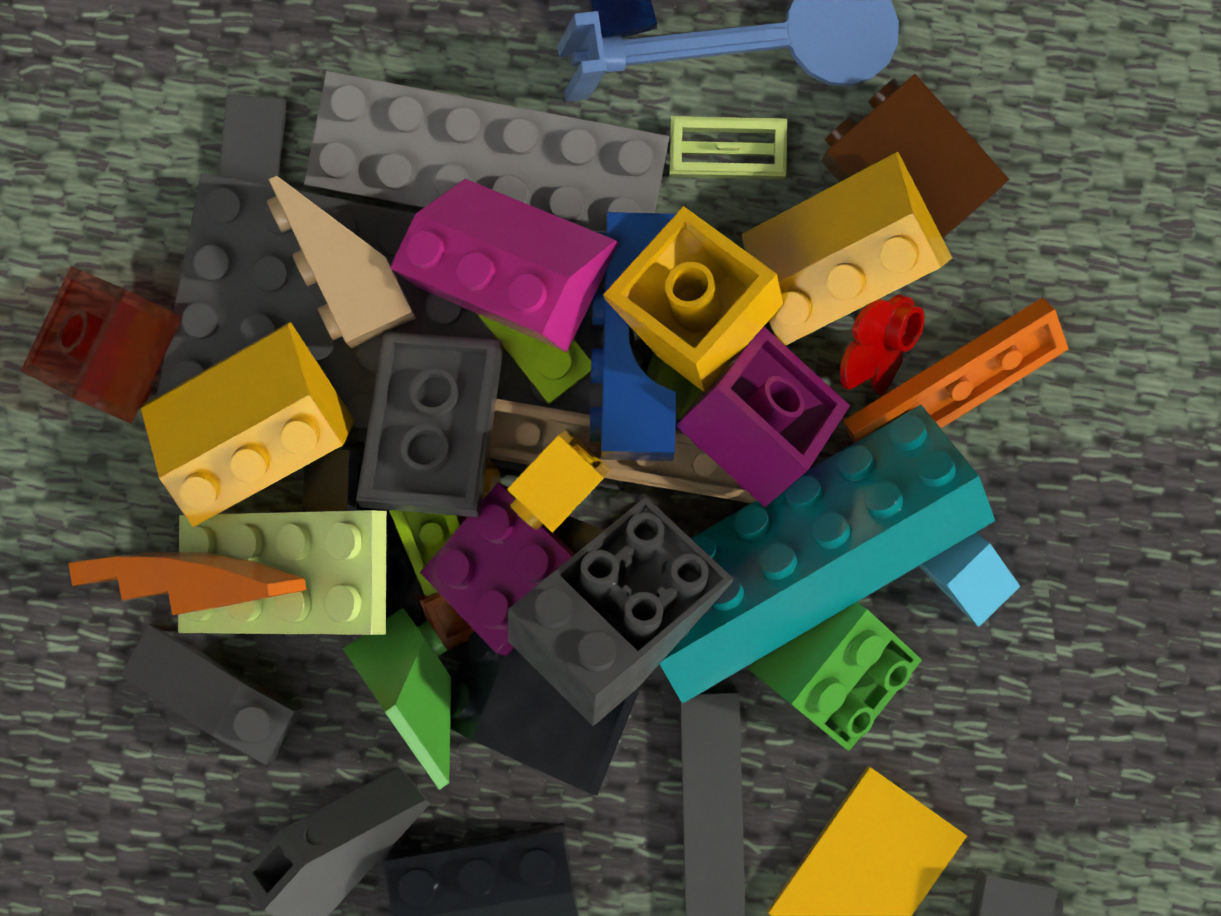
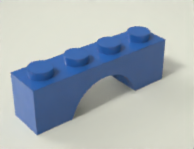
M607 212V231L595 230V232L614 239L619 243L606 270L605 289H597L593 297L592 325H604V348H592L591 384H603L602 407H590L589 443H601V460L673 461L676 392L659 385L640 368L630 347V326L610 306L603 294L676 214Z

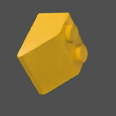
M684 206L603 294L610 306L661 360L703 392L709 389L783 305L777 273Z

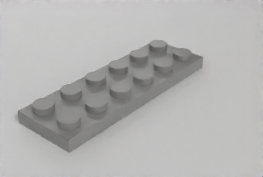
M326 71L304 185L309 189L421 210L459 182L467 179L594 232L595 230L607 231V212L655 213L670 136Z

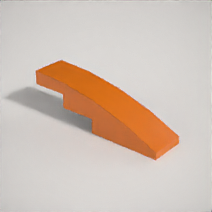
M155 551L68 563L72 586L118 580L122 601L168 593L172 615L306 591L305 578L255 561L210 553Z

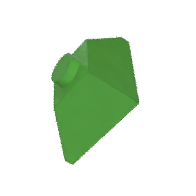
M401 608L386 619V634L362 635L344 647L343 650L386 715L440 790L449 784L451 676L438 658L447 649L428 621L417 627L404 608Z

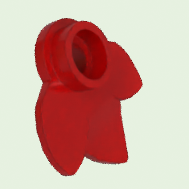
M898 294L889 301L878 299L862 309L852 326V334L855 341L846 348L841 360L840 382L843 388L847 390L853 389L871 378V384L875 393L879 396L885 394L902 364L903 352L911 350L916 345L923 331L925 322L924 311L922 308L915 306L912 298Z

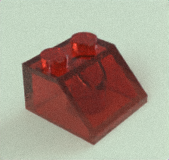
M71 266L20 371L75 400L132 424L138 410L149 398L151 383L182 317L124 288Z

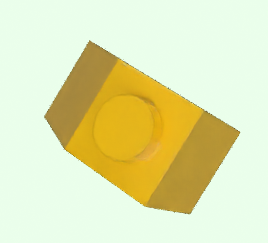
M567 428L543 450L507 489L516 498L510 506L520 518L535 530H538L544 524L553 533L605 478L610 468Z

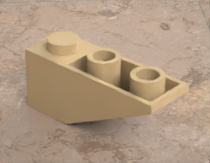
M278 176L269 179L276 196L267 200L268 206L281 232L292 229L302 250L293 253L292 256L306 285L310 286L317 282L327 304L318 307V311L332 340L343 336L346 344L353 349L383 335V332H389L416 319L396 274L390 269L391 264L384 255Z

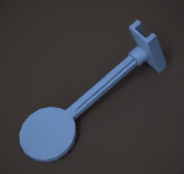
M792 0L786 13V20L783 23L623 40L621 35L602 37L598 11L575 13L557 45L559 57L571 55L572 66H578L564 90L566 102L589 99L605 73L625 71L626 66L783 48L790 50L792 58L812 78L826 85L851 87L870 81L889 64L898 45L899 20L891 0Z

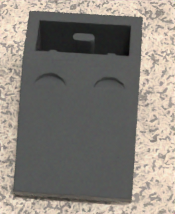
M645 497L508 609V642L594 726L645 681L730 586L733 578L656 505Z

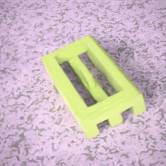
M671 116L669 177L785 180L787 119ZM682 132L775 134V143L682 141ZM682 154L774 156V164L682 162Z

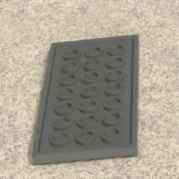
M201 173L156 397L291 322L355 419L346 439L365 443L383 335L353 349L346 344L343 336L332 340L318 311V307L327 304L317 282L310 286L306 285L292 256L293 253L302 250L292 229L281 232L268 206L267 200L276 196L272 186ZM298 191L384 255L390 264H392L416 214ZM395 272L416 319L389 332L497 340L475 312L424 291ZM606 272L598 289H605ZM593 299L574 337L576 343L590 360L592 359V348H604V325H592ZM630 327V347L636 362L642 368L646 343ZM503 349L496 399L590 415V407H602L603 384H591L590 373L549 405L507 351ZM489 458L500 469L523 473L529 466ZM604 478L596 487L618 491L620 481Z

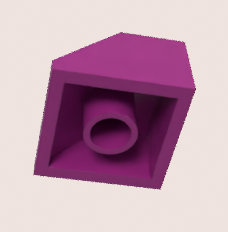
M763 327L706 392L702 391L676 426L699 449L703 450L735 479L739 486L747 490L757 501L766 507L809 470L850 405L768 329Z

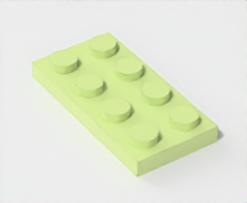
M386 511L216 514L195 527H192L185 515H179V552L210 553L255 561L305 578L306 591L178 614V633L386 634Z

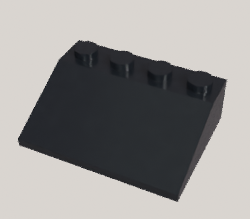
M568 516L555 529L554 533L576 554L604 530ZM473 631L468 639L467 649L451 685L450 729L474 742L578 789L598 795L641 685L598 723L592 726L515 648L507 656L497 654Z

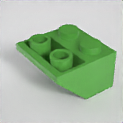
M856 602L756 660L748 670L846 750L850 751L860 737L870 730L876 717L896 692L906 685L912 672L922 659L868 609Z

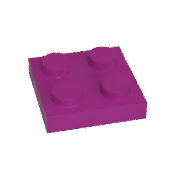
M497 483L482 500L480 517H468L420 573L495 653L507 656L514 648L508 642V609L575 554L544 524L538 530H535L520 518L510 506L516 498L507 490L509 487Z

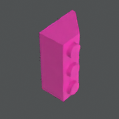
M464 179L415 214L390 269L424 291L567 353L619 243L602 234Z

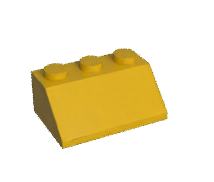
M899 152L890 155L742 234L745 251L777 273L783 305L768 322L777 339L785 346L941 268L952 259Z
M291 322L141 407L159 479L192 527L343 446L355 422V419Z

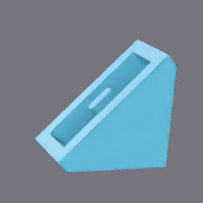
M978 533L972 534L919 565L925 574L977 627L987 620L1020 587L991 544Z

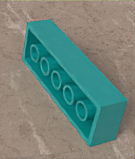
M919 405L809 469L766 507L756 500L692 537L691 539L733 578V582L660 663L662 670L682 704L993 523L995 518L980 476L925 408Z

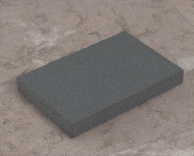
M383 332L356 498L360 507L480 517L504 349L501 340Z

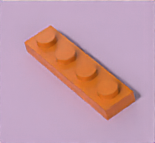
M1043 297L849 416L843 420V423L853 444L919 405H922L938 426L943 428L1069 350L1056 310Z

